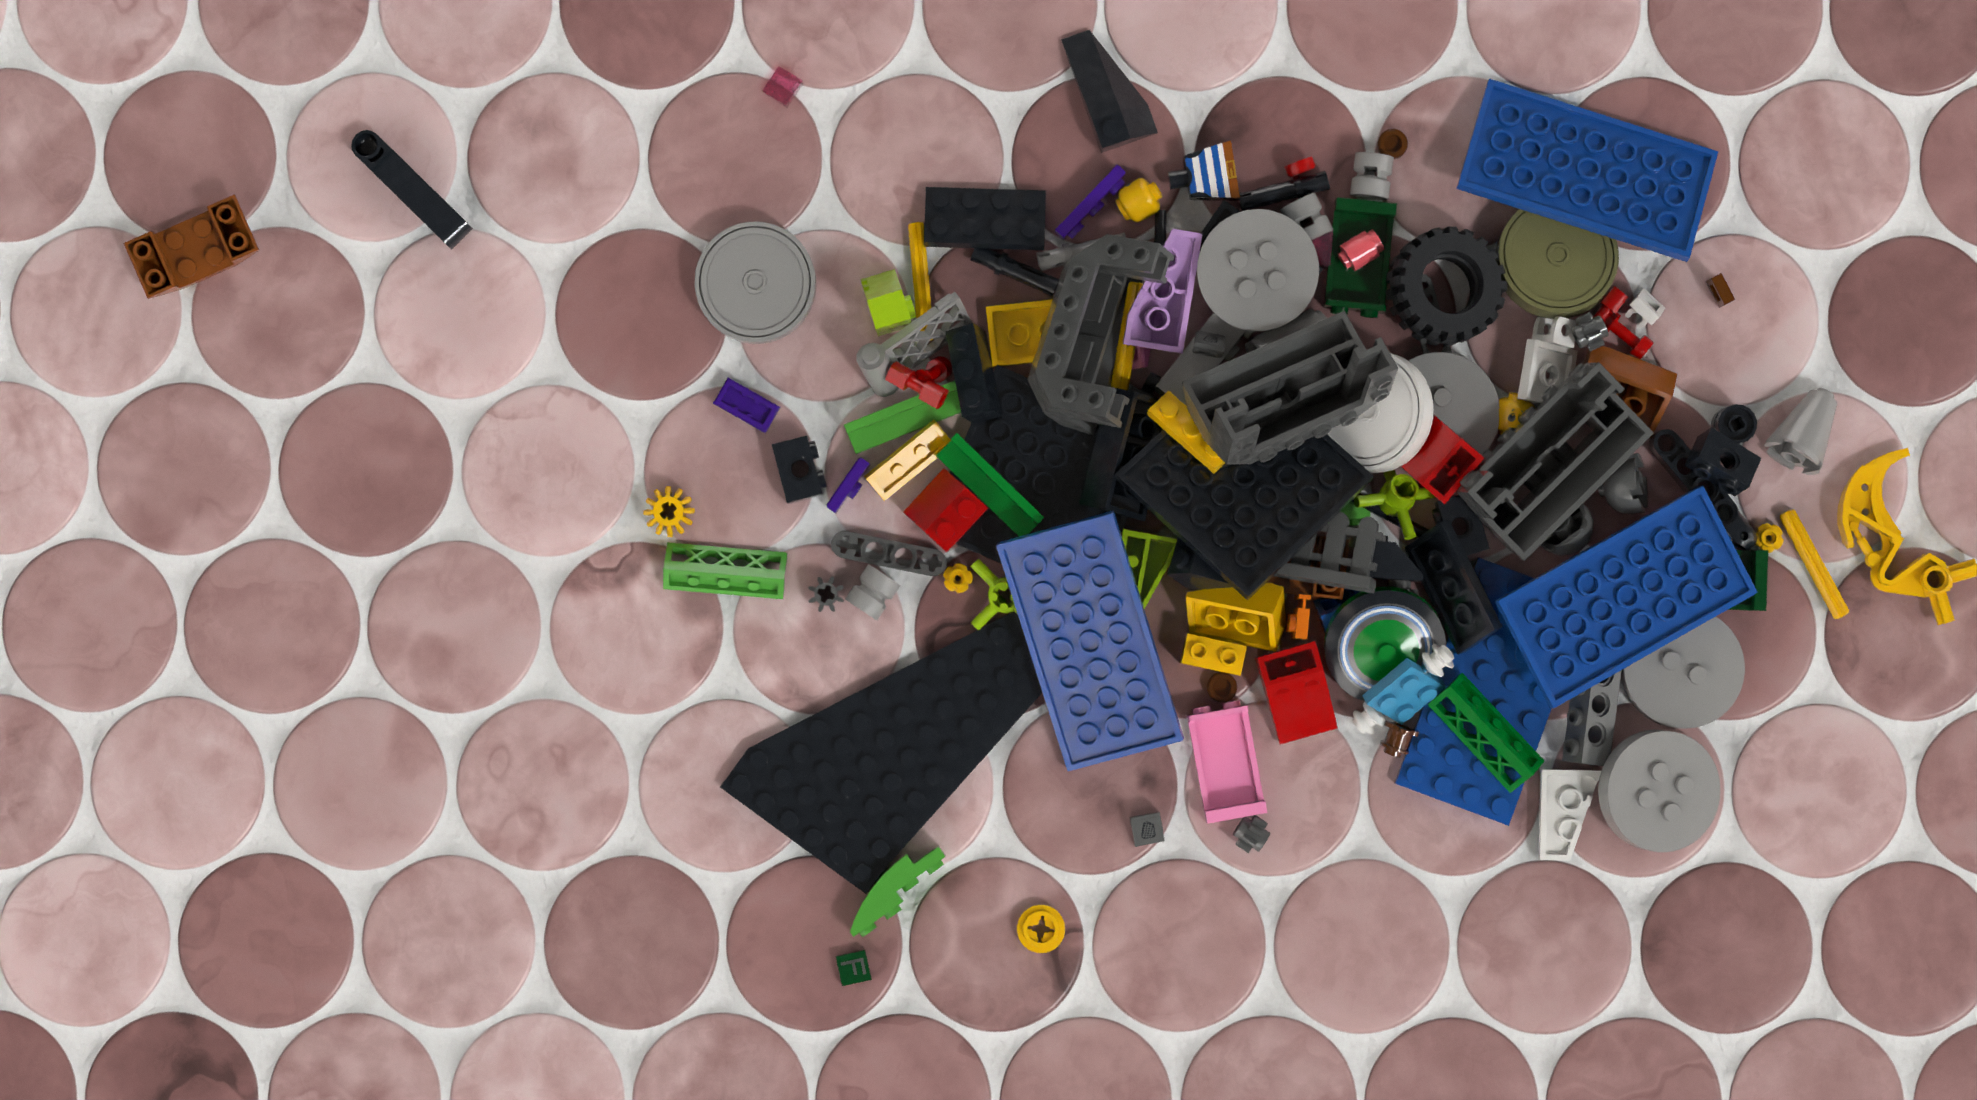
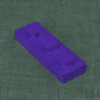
M1117 164L1055 229V234L1063 241L1067 236L1073 239L1084 228L1081 222L1087 215L1090 214L1094 217L1104 207L1105 204L1102 200L1110 192L1114 196L1125 185L1126 182L1123 178L1126 172Z

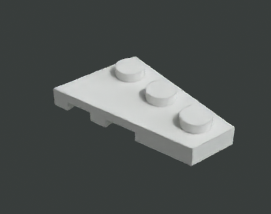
M1540 769L1538 860H1571L1586 812L1593 798L1592 795L1597 781H1599L1601 770Z

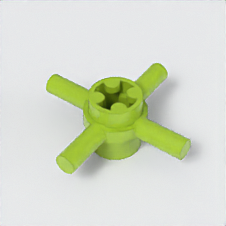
M1395 469L1383 472L1386 483L1382 486L1380 492L1358 495L1354 498V505L1356 508L1379 505L1386 515L1398 517L1404 539H1413L1416 537L1408 511L1413 507L1416 500L1436 497L1425 487L1419 488L1417 482L1409 475H1396Z
M977 559L970 567L990 586L988 591L989 604L971 621V624L977 630H980L997 612H1015L1017 614L1012 595H1010L1012 602L1006 603V600L1002 595L999 596L998 593L999 590L1006 591L1009 588L1006 576L998 578L980 559Z

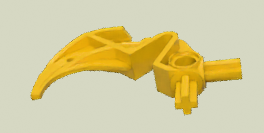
M1908 448L1896 450L1879 456L1865 465H1861L1850 477L1838 503L1837 526L1842 543L1849 549L1854 547L1851 533L1853 531L1857 538L1856 542L1865 555V563L1871 568L1870 580L1875 588L1886 593L1923 598L1929 597L1937 625L1955 621L1947 591H1950L1953 583L1976 577L1977 564L1973 558L1947 566L1946 562L1931 553H1925L1887 580L1885 578V572L1904 540L1900 536L1901 531L1886 510L1882 497V483L1888 468L1898 460L1910 456ZM1863 484L1868 486L1867 491L1862 490ZM1863 509L1868 510V514L1866 516L1862 514ZM1859 523L1880 535L1882 550H1872L1865 536H1862L1858 530ZM1931 571L1939 576V584L1935 588L1931 587L1927 582V576Z

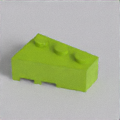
M895 269L860 279L878 337L901 330L911 323V319L916 318L910 295L904 296Z
M1123 529L1121 534L1145 609L1171 562L1177 539Z

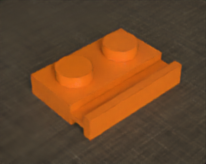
M1297 594L1294 595V600H1298V608L1293 609V614L1287 615L1286 632H1291V639L1304 640L1308 638L1310 609H1306V601L1311 600V595Z

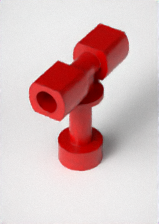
M1613 286L1600 302L1602 306L1593 318L1600 315L1608 332L1611 330L1632 347L1629 354L1641 359L1654 342L1646 335H1643L1641 338L1637 337L1618 321L1621 315L1617 311L1629 297Z
M938 356L927 363L926 370L918 369L914 371L895 361L890 366L885 380L902 390H906L908 387L920 394L918 399L939 409L944 404L949 390L937 383H941L951 376L952 365L947 358Z

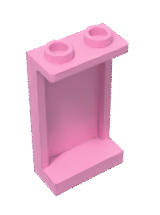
M1240 700L1222 703L1223 709L1211 711L1210 706L1192 709L1193 715L1187 716L1205 819L1208 824L1267 813L1249 721L1248 705L1241 706Z

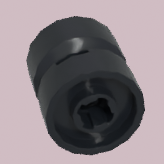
M1735 404L1720 409L1714 414L1711 427L1740 444L1754 436L1757 429V419L1750 408Z

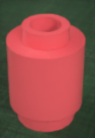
M1372 229L1368 232L1363 231L1339 246L1341 252L1337 255L1346 269L1351 267L1356 271L1380 256L1379 253L1385 249L1380 238Z

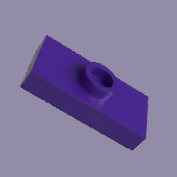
M727 378L713 402L714 405L765 434L781 408L730 378Z
M861 457L857 459L826 504L829 510L837 514L848 497L852 500L863 485L859 480L870 466L869 462Z

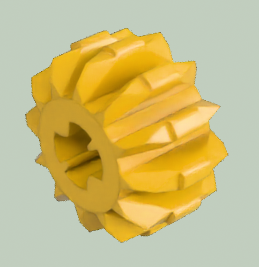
M671 486L665 487V497H663L658 489L654 490L658 501L655 502L647 498L646 503L654 506L653 510L646 509L643 511V514L646 516L654 515V518L647 522V526L652 527L659 523L655 532L657 535H661L666 526L669 538L673 537V527H676L680 534L685 533L680 523L683 521L690 526L693 523L691 519L685 517V514H694L695 509L684 507L692 501V498L688 496L680 501L679 499L683 494V490L680 488L677 489L674 497H672ZM666 504H669L670 507H673L674 504L677 508L673 512L675 517L671 520L669 517L664 519L662 516L665 512L664 506Z

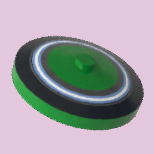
M1375 587L1374 594L1359 592L1346 600L1336 610L1326 629L1324 653L1329 671L1337 684L1351 696L1365 702L1362 695L1406 658L1422 666V653L1426 652L1431 655L1434 652L1432 645L1446 646V639L1437 613L1422 597L1398 587Z

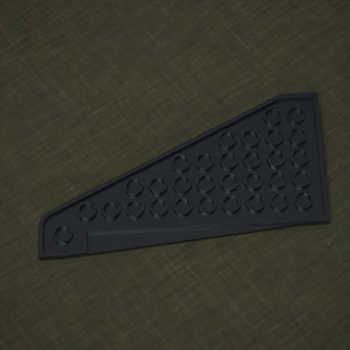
M1012 612L748 748L720 788L867 894L883 870L1042 694L1018 615Z

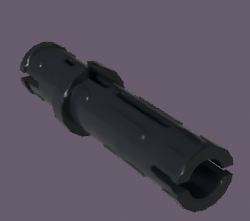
M1326 171L1304 177L1297 175L1293 176L1292 180L1240 192L1239 202L1242 211L1251 210L1288 199H1300L1314 192L1330 190Z
M974 248L970 261L993 270L994 274L998 276L1001 274L1008 276L1051 297L1055 294L1059 278L1010 258L1008 253L1003 252L1001 254L991 249Z

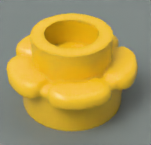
M1765 523L1758 527L1756 532L1757 543L1755 545L1760 550H1769L1768 553H1772L1774 549L1778 550L1781 548L1784 539L1781 536L1783 532L1779 526ZM1767 535L1772 537L1770 541L1766 539Z
M956 563L953 567H947L943 574L945 587L949 591H956L957 593H963L968 590V585L973 581L972 572L968 571L967 567L961 563ZM959 575L961 577L960 581H956L955 576Z

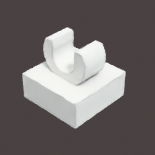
M1643 288L1630 303L1631 307L1625 316L1629 318L1633 313L1640 314L1642 320L1637 327L1642 329L1647 323L1652 326L1666 308Z

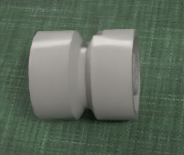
M1356 152L1353 170L1357 173V176L1352 178L1350 195L1369 200H1388L1391 183L1387 180V176L1392 174L1394 157L1380 153ZM1368 171L1377 172V177L1368 176Z
M1315 192L1280 209L1283 215L1294 220L1306 231L1312 242L1333 231L1327 216L1320 214L1322 206ZM1312 217L1314 224L1305 228L1302 222Z
M868 564L859 577L861 585H854L845 600L875 620H878L886 608L884 601L892 599L901 585Z

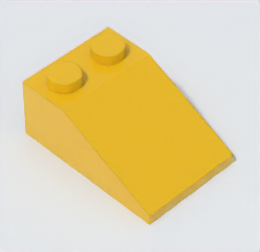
M1267 582L1248 601L1233 587L1190 591L1186 594L1189 634L1277 651L1286 627L1283 586Z

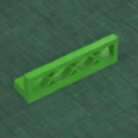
M955 380L942 385L949 392L944 404L939 409L918 399L919 395L844 424L856 455L922 429L932 420L939 422L961 413Z
M667 542L663 567V589L783 599L787 553ZM672 554H685L689 559L684 562L672 561ZM709 556L716 557L719 561L715 564H706L703 559ZM737 559H745L749 564L741 567L735 566L732 562ZM766 562H780L779 570L766 569L763 564Z

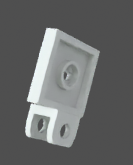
M1537 317L1534 323L1532 339H1527L1517 399L1540 404L1543 401L1541 395L1549 387L1554 385L1557 388L1569 378V373L1575 368L1578 352L1577 350L1570 349L1574 348L1575 343L1571 328L1576 326L1574 320L1564 317H1555L1554 319ZM1545 325L1548 326L1547 335L1544 334ZM1563 325H1565L1566 327V333L1564 336L1561 332ZM1546 370L1550 373L1549 379H1546Z

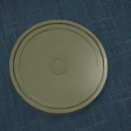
M1521 209L1507 222L1496 246V252L1499 257L1495 258L1498 266L1503 264L1506 271L1505 274L1501 275V281L1507 282L1506 294L1525 311L1548 319H1554L1555 317L1571 318L1593 308L1611 287L1619 264V250L1615 239Z

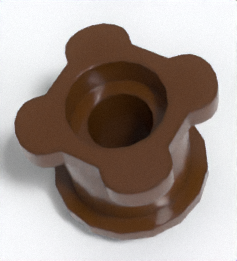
M1386 720L1384 725L1389 727L1385 740L1380 742L1385 747L1384 752L1401 758L1402 754H1409L1407 748L1412 735L1418 737L1419 731L1409 728L1404 724L1401 725L1398 722Z

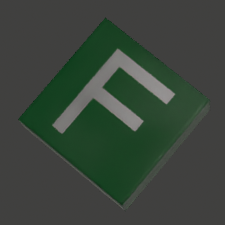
M865 950L836 956L842 986L872 980Z

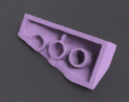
M1178 229L1171 230L1163 245L1174 255L1173 261L1169 262L1165 275L1167 282L1166 284L1144 281L1127 314L1123 344L1183 354L1202 233Z

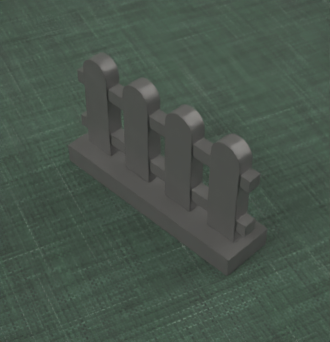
M1339 512L1329 524L1320 530L1327 532L1323 554L1313 553L1316 534L1292 557L1291 563H1286L1273 577L1374 594L1376 581L1369 577L1370 571L1376 572L1377 563L1372 562L1376 540L1382 541L1383 533L1378 532V522L1372 517H1364L1359 523V528L1349 527L1347 515ZM1347 536L1357 537L1352 559L1343 558ZM1311 561L1321 562L1320 568L1310 567ZM1340 567H1351L1350 573L1340 572Z

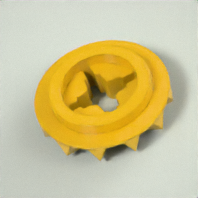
M1031 906L1021 914L1018 920V938L1022 945L1032 952H1050L1057 948L1064 938V920L1060 913L1050 906ZM1041 916H1044L1045 926L1054 929V931L1045 932L1043 937H1041V942H1038L1037 932L1029 929L1028 926L1038 925Z

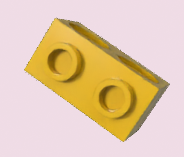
M1187 633L1180 663L1241 676L1247 646Z

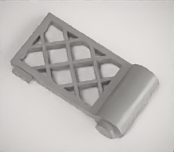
M956 292L947 294L936 302L934 307L881 345L868 343L862 346L856 355V361L873 392L882 397L890 396L899 389L885 380L890 366L895 361L910 369L915 368L948 344L945 331L971 324L972 321ZM952 307L950 312L945 314V312ZM955 321H960L958 324L953 326ZM939 323H943L941 329H936ZM927 325L925 331H920L923 327ZM919 340L915 347H911L914 341ZM903 342V344H902V346H901L900 348L894 349L895 347H897L898 345H900V344ZM906 356H910L909 359L903 362Z

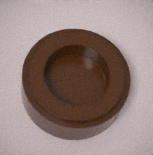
M1398 129L1384 131L1377 141L1378 152L1392 156L1394 160L1400 158L1408 147L1407 137Z
M1224 672L1212 675L1207 682L1208 695L1217 702L1230 701L1237 692L1236 680L1233 676Z

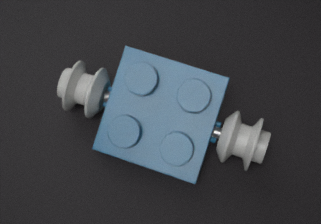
M1433 644L1434 652L1431 655L1426 652L1422 653V666L1406 658L1362 695L1365 700L1363 703L1364 711H1353L1355 727L1363 734L1367 732L1373 735L1375 733L1373 728L1375 724L1384 726V715L1402 725L1428 702L1435 699L1446 688L1443 680L1440 678L1444 675L1442 668L1445 666L1449 668L1454 667L1452 661L1454 655L1445 645Z

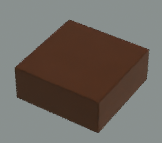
M1722 273L1706 281L1719 308L1735 300Z

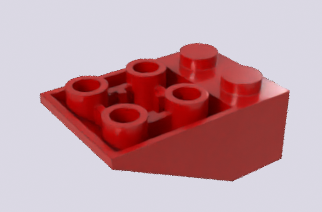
M1316 641L1255 658L1280 745L1338 728Z

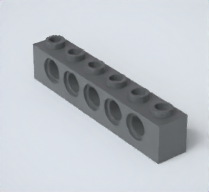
M1621 671L1570 699L1562 761L1604 766L1612 751Z

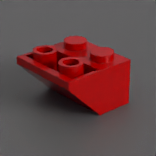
M1433 415L1430 433L1424 445L1410 461L1401 467L1445 504L1461 486L1459 482L1470 471H1474L1484 457L1437 416Z

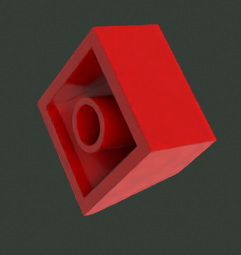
M943 468L903 513L948 553L988 510V507Z

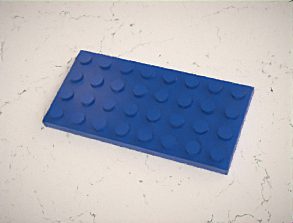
M1489 79L1456 189L1687 262L1691 256L1719 151Z
M1698 486L1495 600V603L1549 708L1554 709L1758 592L1704 486Z
M1114 511L997 543V551L1067 771L1183 741L1182 729Z
M1478 557L1474 570L1503 627L1467 652L1457 654L1448 636L1446 647L1454 655L1452 660L1454 667L1449 668L1445 666L1442 668L1444 675L1440 678L1447 688L1454 678L1463 673L1536 751L1552 708H1549L1495 603V600L1534 578ZM1448 697L1440 702L1447 711L1456 712V706ZM1427 703L1422 707L1414 730L1419 731L1418 737L1412 735L1407 748L1409 754H1405L1394 784L1509 826L1524 783L1510 793ZM1463 721V728L1468 733L1477 735L1476 727L1470 722ZM1484 744L1485 752L1490 756L1497 757V750L1492 745ZM1504 766L1505 773L1513 781L1520 777V774L1513 767Z

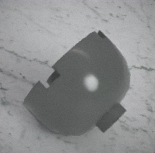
M1633 453L1598 488L1600 497L1605 496L1608 505L1615 511L1623 514L1645 513L1646 510L1644 508L1648 507L1646 476L1643 477L1641 471H1639V468L1644 467L1639 453Z
M1584 504L1579 506L1541 546L1546 551L1559 556L1573 555L1581 551L1589 543L1593 535L1594 521L1590 510Z

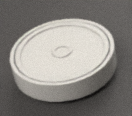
M1392 353L1390 354L1398 367V371L1389 396L1358 416L1359 418L1354 423L1348 426L1340 424L1331 428V431L1328 433L1335 442L1370 473L1391 471L1410 461L1427 440L1433 421V399L1426 379L1411 362Z

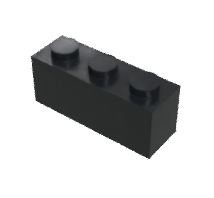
M974 323L945 331L962 417L973 424L1001 417V407L986 331Z

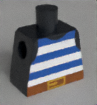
M1231 141L1187 154L1183 158L1185 169L1168 172L1170 190L1188 187L1190 200L1237 201L1240 198Z

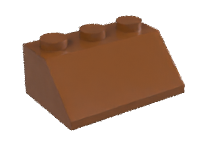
M1601 346L1593 351L1588 350L1582 364L1599 362L1624 388L1621 393L1616 394L1654 434L1673 397L1678 373L1606 346Z

